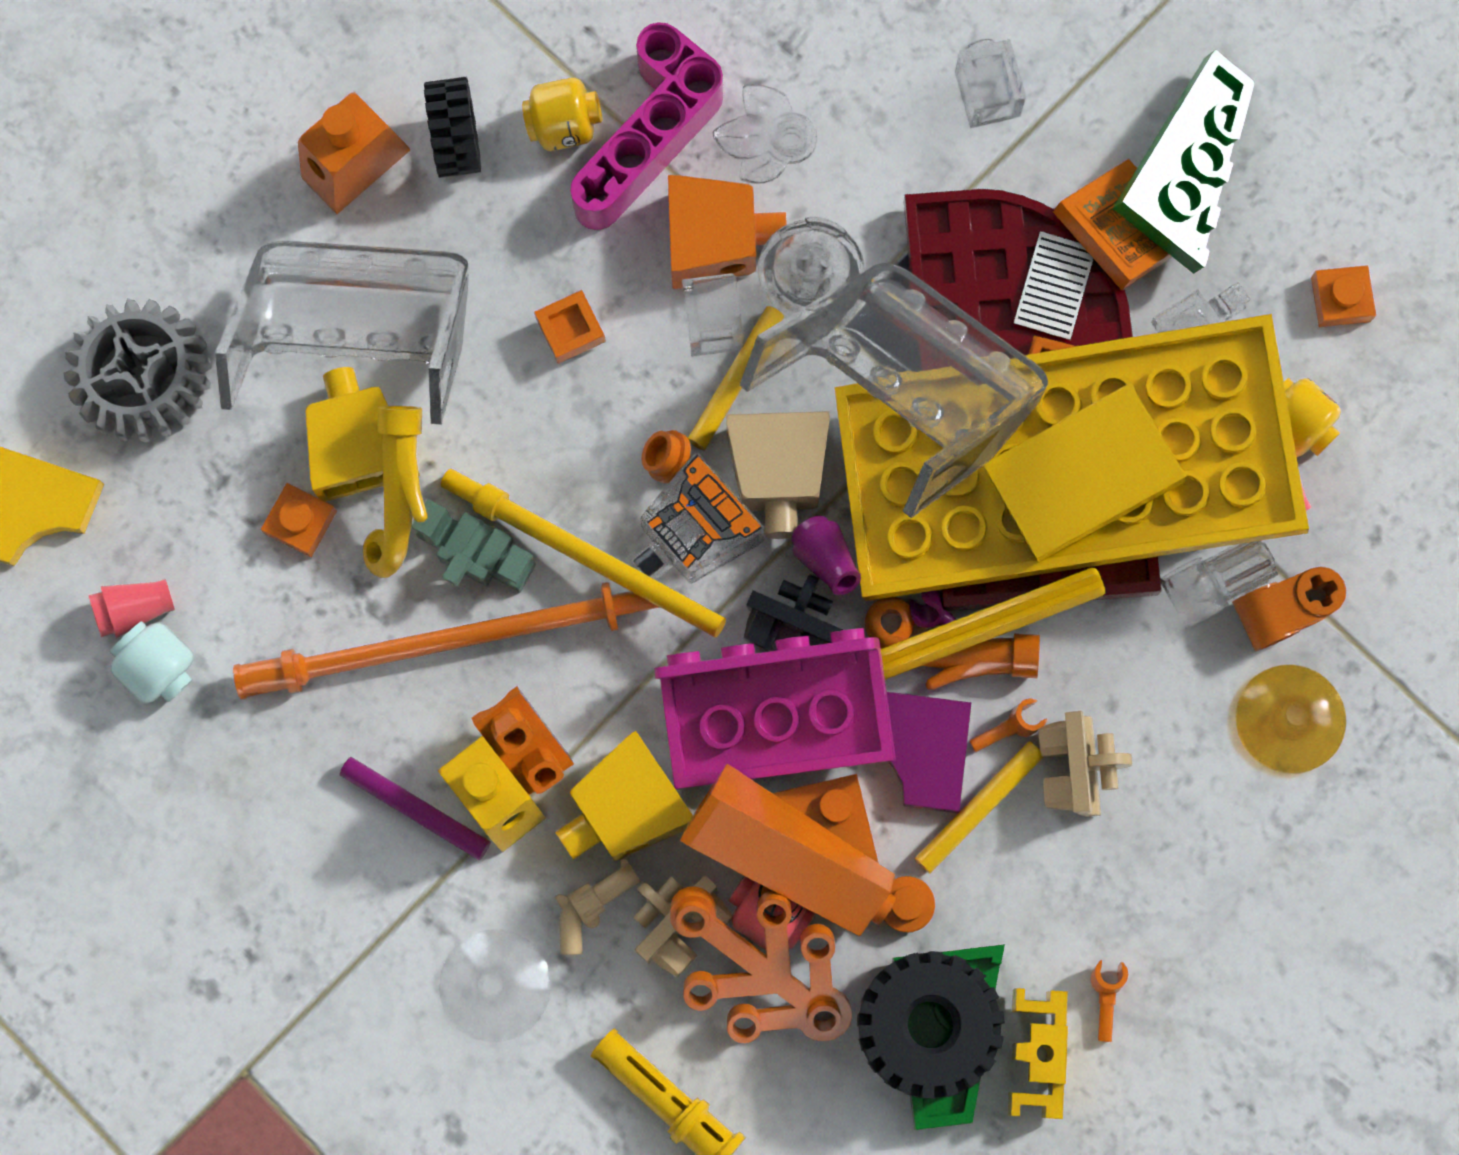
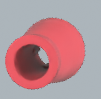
M166 579L148 583L100 586L102 592L89 595L101 637L115 633L116 638L128 633L141 621L145 624L164 613L175 610Z

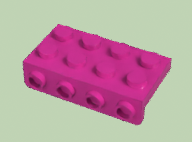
M864 628L830 632L832 643L810 646L809 636L775 640L777 651L755 654L754 644H743L721 648L722 658L701 661L700 651L667 655L668 666L654 668L655 679H660L674 788L711 785L715 782L726 764H729L748 778L756 779L896 760L879 638H865Z

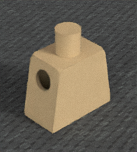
M829 411L726 415L727 440L740 501L747 511H765V536L767 538H791L798 526L797 510L818 508L830 421Z

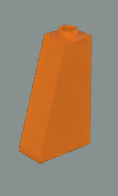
M729 764L725 765L697 807L680 839L681 842L858 936H861L871 921L879 926L896 901V897L891 894L895 877L894 873Z

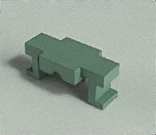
M427 499L424 505L428 518L425 522L421 523L414 521L412 529L417 531L416 536L419 539L439 549L436 554L441 563L448 566L442 579L458 587L463 576L466 575L487 587L491 579L494 578L521 593L536 566L535 561L531 560L533 555L514 544L509 549L513 543L512 536L485 524L477 517L464 512L458 522L450 517L446 508Z

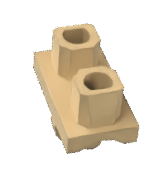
M1082 711L1065 712V721L1054 722L1038 729L1042 756L1045 758L1068 756L1070 776L1044 778V804L1050 809L1073 811L1084 817L1101 816L1097 771H1100L1102 790L1118 789L1117 769L1131 767L1132 756L1130 753H1115L1113 733L1097 735L1099 754H1096L1093 717L1084 716Z
M704 875L695 886L707 890L713 896L716 904V917L727 925L733 916L723 901L715 894L717 886ZM670 877L657 892L646 882H643L637 891L648 902L633 918L644 928L659 913L665 918L637 946L635 951L648 964L653 960L662 969L678 978L697 957V954L677 936L678 932L673 928L670 921L669 903L674 895L683 887L673 877ZM692 911L686 913L683 919L686 922L692 919L696 923L700 922L703 916L698 912Z

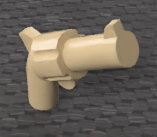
M626 857L620 860L619 870L591 887L589 883H586L567 896L562 894L555 896V899L562 908L559 919L561 955L582 954V921L588 928L597 927L600 923L599 915L606 911L603 906L641 882Z

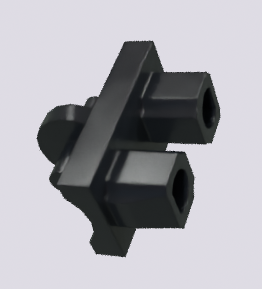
M809 574L803 587L783 580L777 594L796 602L794 608L753 590L746 604L751 612L747 619L743 638L749 643L771 651L782 625L801 633L800 636H809L810 646L832 643L830 632L843 629L806 614L807 609L810 608L827 616L833 604L832 600L815 593L820 578Z

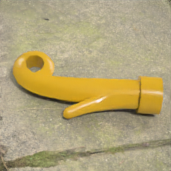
M378 407V433L382 434L384 530L375 529L370 532L363 543L362 551L366 567L372 574L380 578L390 577L402 566L408 550L412 519L414 518L415 521L421 523L425 522L428 518L419 485L416 457L417 435L422 434L421 407Z

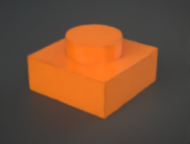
M1368 265L1316 270L1311 276L1319 327L1367 323L1376 317Z
M582 290L534 312L538 325L558 364L606 342L605 335Z
M286 483L260 530L265 535L312 558L337 510L333 505Z

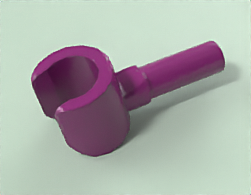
M939 590L922 592V599L926 603L924 605L909 599L913 621L919 627L931 628L958 620L953 617V614L943 609Z

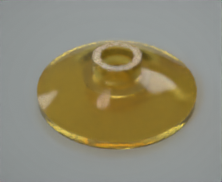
M1279 665L1264 670L1246 685L1236 707V727L1243 746L1256 761L1277 772L1297 774L1318 768L1330 760L1337 752L1345 735L1346 713L1339 693L1324 676L1307 667ZM1294 706L1302 710L1304 714L1302 725H1293L1289 722L1286 715L1289 707Z

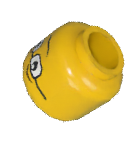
M571 77L537 84L531 89L529 100L522 102L524 123L530 141H538L543 149L547 151L589 143L593 139L594 124L603 121L597 92L587 93L584 84L578 78Z

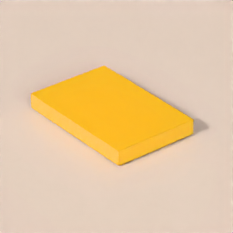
M1131 383L983 464L1038 563L1187 481L1185 473Z

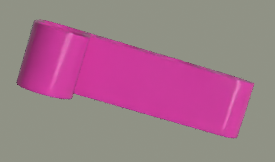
M657 22L649 24L642 29L637 37L636 49L639 72L645 82L653 87L655 91L584 165L571 182L570 192L575 216L581 225L588 229L601 230L615 223L718 112L722 105L723 73L721 66L682 32L668 23ZM660 49L667 50L673 54L670 58L663 61L653 60L649 57V54L653 51ZM697 81H704L712 86L711 89L703 93H695L687 87ZM661 118H671L678 123L674 128L666 131L659 130L653 126L654 122ZM630 154L637 155L643 159L640 165L633 168H625L618 164L622 157ZM604 194L605 200L601 202L598 198ZM589 195H590L592 198H594V199H592L589 203H587L586 198H587Z

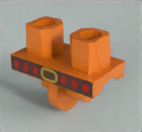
M518 686L509 691L495 706L471 717L475 727L528 795L533 792L542 794L561 781L564 777L563 772L574 765L571 756Z

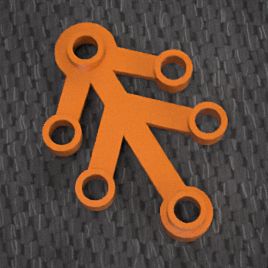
M696 886L683 888L674 895L670 905V921L676 932L689 938L701 936L747 971L712 975L706 971H696L688 975L684 981L683 997L685 1003L691 1009L697 1011L707 1010L716 1003L717 999L768 994H778L791 1004L756 1009L750 1004L743 1003L731 1008L727 1015V1031L729 1036L738 1043H750L756 1040L761 1031L799 1028L805 1036L816 1041L834 1040L847 1031L852 1021V1009L848 998L832 985L830 959L835 953V940L833 932L827 926L822 924L810 925L803 930L800 936L801 953L809 962V988L791 974L787 925L792 916L789 899L774 891H768L762 894L757 901V919L760 925L764 927L767 953L765 955L716 917L715 900L707 890ZM776 904L781 906L784 911L779 916L771 917L765 914L764 909L769 905ZM694 911L700 913L703 919L700 922L690 923L686 922L683 916L688 912ZM815 938H822L828 942L820 950H814L808 946V943ZM697 985H704L711 991L705 996H696L690 990ZM821 1011H828L834 1015L833 1018L828 1020H817L814 1018ZM740 1018H748L754 1022L751 1027L741 1029L734 1023Z

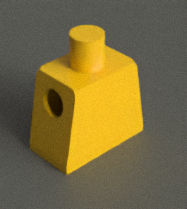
M340 367L330 370L323 375L328 399L309 404L305 410L311 486L316 496L325 502L383 486L382 434L378 433V407L389 406L380 387L359 390L354 368Z
M635 730L571 789L569 793L582 814L555 833L573 860L599 842H602L612 859L618 861L685 831L693 815Z
M483 736L437 770L480 827L502 852L506 851L546 819ZM519 813V815L515 819H513L508 824L504 825V823L509 818Z

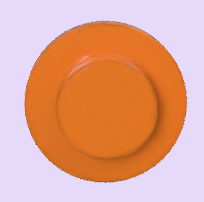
M676 430L654 433L647 440L642 451L641 460L644 469L649 472L654 480L660 483L673 482L684 473V468L690 462L691 447L689 439L686 435Z
M902 876L894 879L891 894L896 897V901L884 919L885 923L892 929L903 933H911L922 929L930 922L935 911V898L932 890L925 882L916 877Z

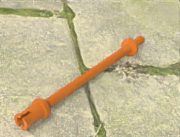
M605 582L601 585L602 597L309 657H305L300 653L296 654L294 649L284 650L281 652V657L243 665H234V682L237 694L241 700L247 699L250 696L288 689L289 693L292 694L301 692L302 686L306 685L311 678L601 619H607L608 627L611 631L619 630L616 616L660 607L631 591L612 595L610 583Z

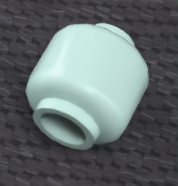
M142 621L139 622L110 650V653L115 657L111 664L113 676L142 703L153 702L161 695L170 702L193 680L186 673L194 659L192 651L163 623L156 622L147 627Z

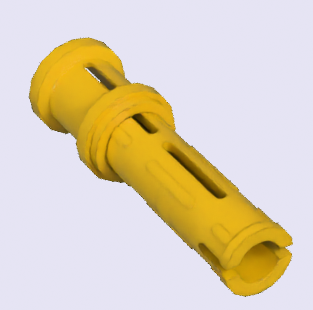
M615 1028L595 1047L590 1057L603 1065L633 1095L638 1097L670 1126L667 1132L671 1135L670 1139L675 1144L683 1142L696 1155H733L746 1139L741 1132L733 1134L708 1111L710 1104L704 1099L700 1100L698 1097L694 1101L691 1100L660 1072L654 1064L649 1062L618 1034L619 1032Z

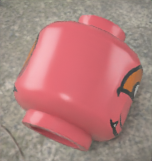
M744 876L728 900L737 907L732 917V925L738 932L766 950L764 927L760 925L757 919V901L762 894L772 890ZM790 900L792 916L787 925L788 945L791 950L800 939L803 930L810 924L815 913ZM776 904L769 905L764 909L765 914L771 917L779 916L784 911L781 906Z

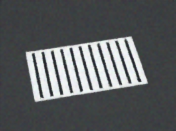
M1040 231L1014 320L1015 324L1071 339L1093 262V257L1080 243Z

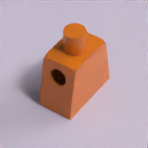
M356 92L348 94L337 105L329 107L323 113L322 118L303 133L298 140L302 179L336 214L340 213L410 151L406 143Z
M668 175L673 289L752 274L756 272V245L787 244L786 212L754 213L753 186L744 183Z

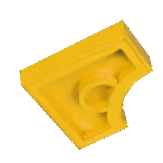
M0 447V562L15 566L26 548L43 536L62 531L85 534L104 484L99 479Z

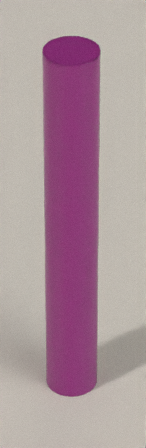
M349 757L339 773L341 777L480 861L488 850L491 841L355 758Z

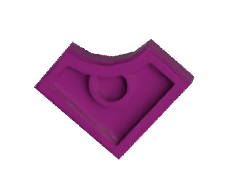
M887 692L896 760L886 762L892 766L902 785L903 806L959 813L972 702Z

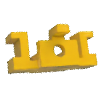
M1024 988L1013 989L1012 1012L1051 1015V1025L1031 1023L1030 1042L1013 1043L1012 1060L1029 1063L1028 1082L1048 1083V1095L1008 1092V1116H1020V1105L1042 1106L1041 1118L1063 1119L1064 1084H1066L1068 1026L1066 1024L1068 991L1050 990L1046 992V1001L1025 1000ZM1040 1046L1047 1052L1046 1059L1043 1062L1037 1057V1050Z

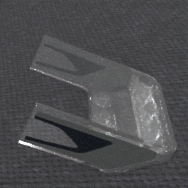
M275 241L262 246L256 253L215 352L221 409H233L253 356L263 351L270 354H283L286 352L309 353L325 358L338 356L366 357L382 362L393 359L410 360L429 364L431 424L442 425L462 351L469 286L468 261L459 254L447 251L301 241Z
M881 263L872 266L757 335L739 386L749 392L807 355L821 356L828 363L840 369L865 388L872 396L881 400L909 421L913 427L925 433L944 449L925 461L903 509V512L912 518L989 462L1039 404L1048 385V379L1045 372L1036 363L911 272L894 264Z

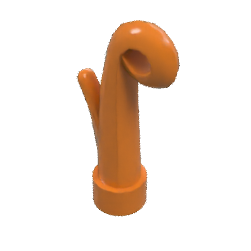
M896 597L879 599L867 610L865 630L869 638H879L881 649L906 640L912 634L914 621L910 605L903 599ZM888 613H895L901 618L902 622L900 627L890 635L882 627L881 620ZM1014 633L1013 638H992L922 665L945 668L927 679L925 686L928 690H935L966 678L992 674H1011L1012 677L1037 679L1040 635Z

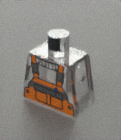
M696 452L642 514L640 518L641 527L652 542L630 559V561L638 571L655 580L674 566L692 584L760 545L765 540V527L705 459Z

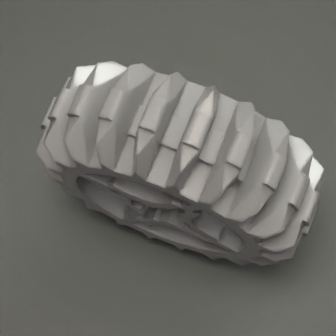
M127 298L124 312L119 313L113 305L106 304L105 313L108 317L107 319L100 322L96 317L88 316L87 323L92 328V331L88 335L82 332H73V339L81 349L65 352V359L75 367L63 373L64 380L74 387L68 393V397L75 406H82L79 415L87 423L96 421L95 427L103 435H108L115 429V435L120 441L128 442L135 431L137 437L142 442L149 443L152 436V428L156 427L164 437H170L171 427L168 422L176 418L180 424L188 425L189 418L184 409L187 406L200 409L203 405V401L194 392L210 389L211 382L206 376L201 374L212 368V362L209 357L201 354L207 349V343L201 335H194L196 326L193 322L186 318L180 320L179 312L172 306H168L161 312L159 304L149 299L143 309L140 310L135 300ZM151 335L164 338L171 343L162 347L158 343L144 347L138 346L133 337ZM115 348V356L112 361L102 367L109 353ZM132 354L144 365L141 366L144 373L140 375L144 387L132 376L135 375L132 369L136 367ZM175 373L172 383L161 395L160 390L163 381ZM115 394L119 398L135 394L141 398L144 405L123 407L109 403L104 399Z

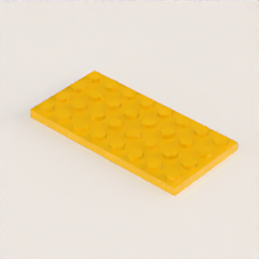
M1272 314L834 387L858 570L861 574L860 586L864 601L1301 535L1309 532ZM1129 383L1132 384L1185 473L1187 480L1039 563L988 476L983 464L918 511L924 501L950 482L966 466H953L932 480L934 473L939 468L1037 398L1038 400L1031 412L988 461Z

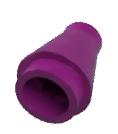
M824 516L808 518L797 526L791 537L794 557L827 584L835 595H845L853 591L861 581V574L854 565L840 526L834 521H829Z

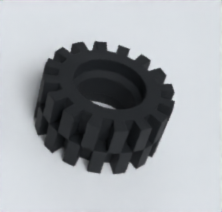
M467 76L425 82L424 97L428 117L427 123L438 177L481 172L476 120Z

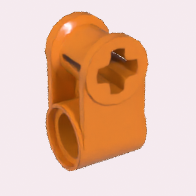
M1320 566L1311 568L1279 583L1273 582L1235 599L1232 603L1256 652L1299 633L1300 630L1322 621L1337 611L1345 601L1347 590L1344 580L1337 572ZM1311 588L1313 590L1322 588L1326 598L1321 602L1319 600L1309 602L1305 593Z

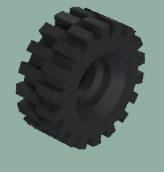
M929 951L928 953L917 952L906 955L880 971L872 980L868 989L865 990L861 999L860 1011L857 1014V1027L860 1038L858 1041L870 1068L884 1080V1083L893 1089L919 1098L950 1097L973 1087L981 1081L980 1078L984 1073L990 1071L996 1062L994 1058L998 1049L1002 1048L1004 1036H1001V1027L1005 1023L1004 1012L999 1010L996 1000L999 999L995 988H990L984 979L986 976L978 968L974 969L966 964L965 959L956 955L942 954L943 952ZM924 1002H935L942 1005L948 1010L952 1018L953 1029L951 1036L943 1045L937 1048L920 1046L912 1039L908 1030L910 1013L917 1005Z

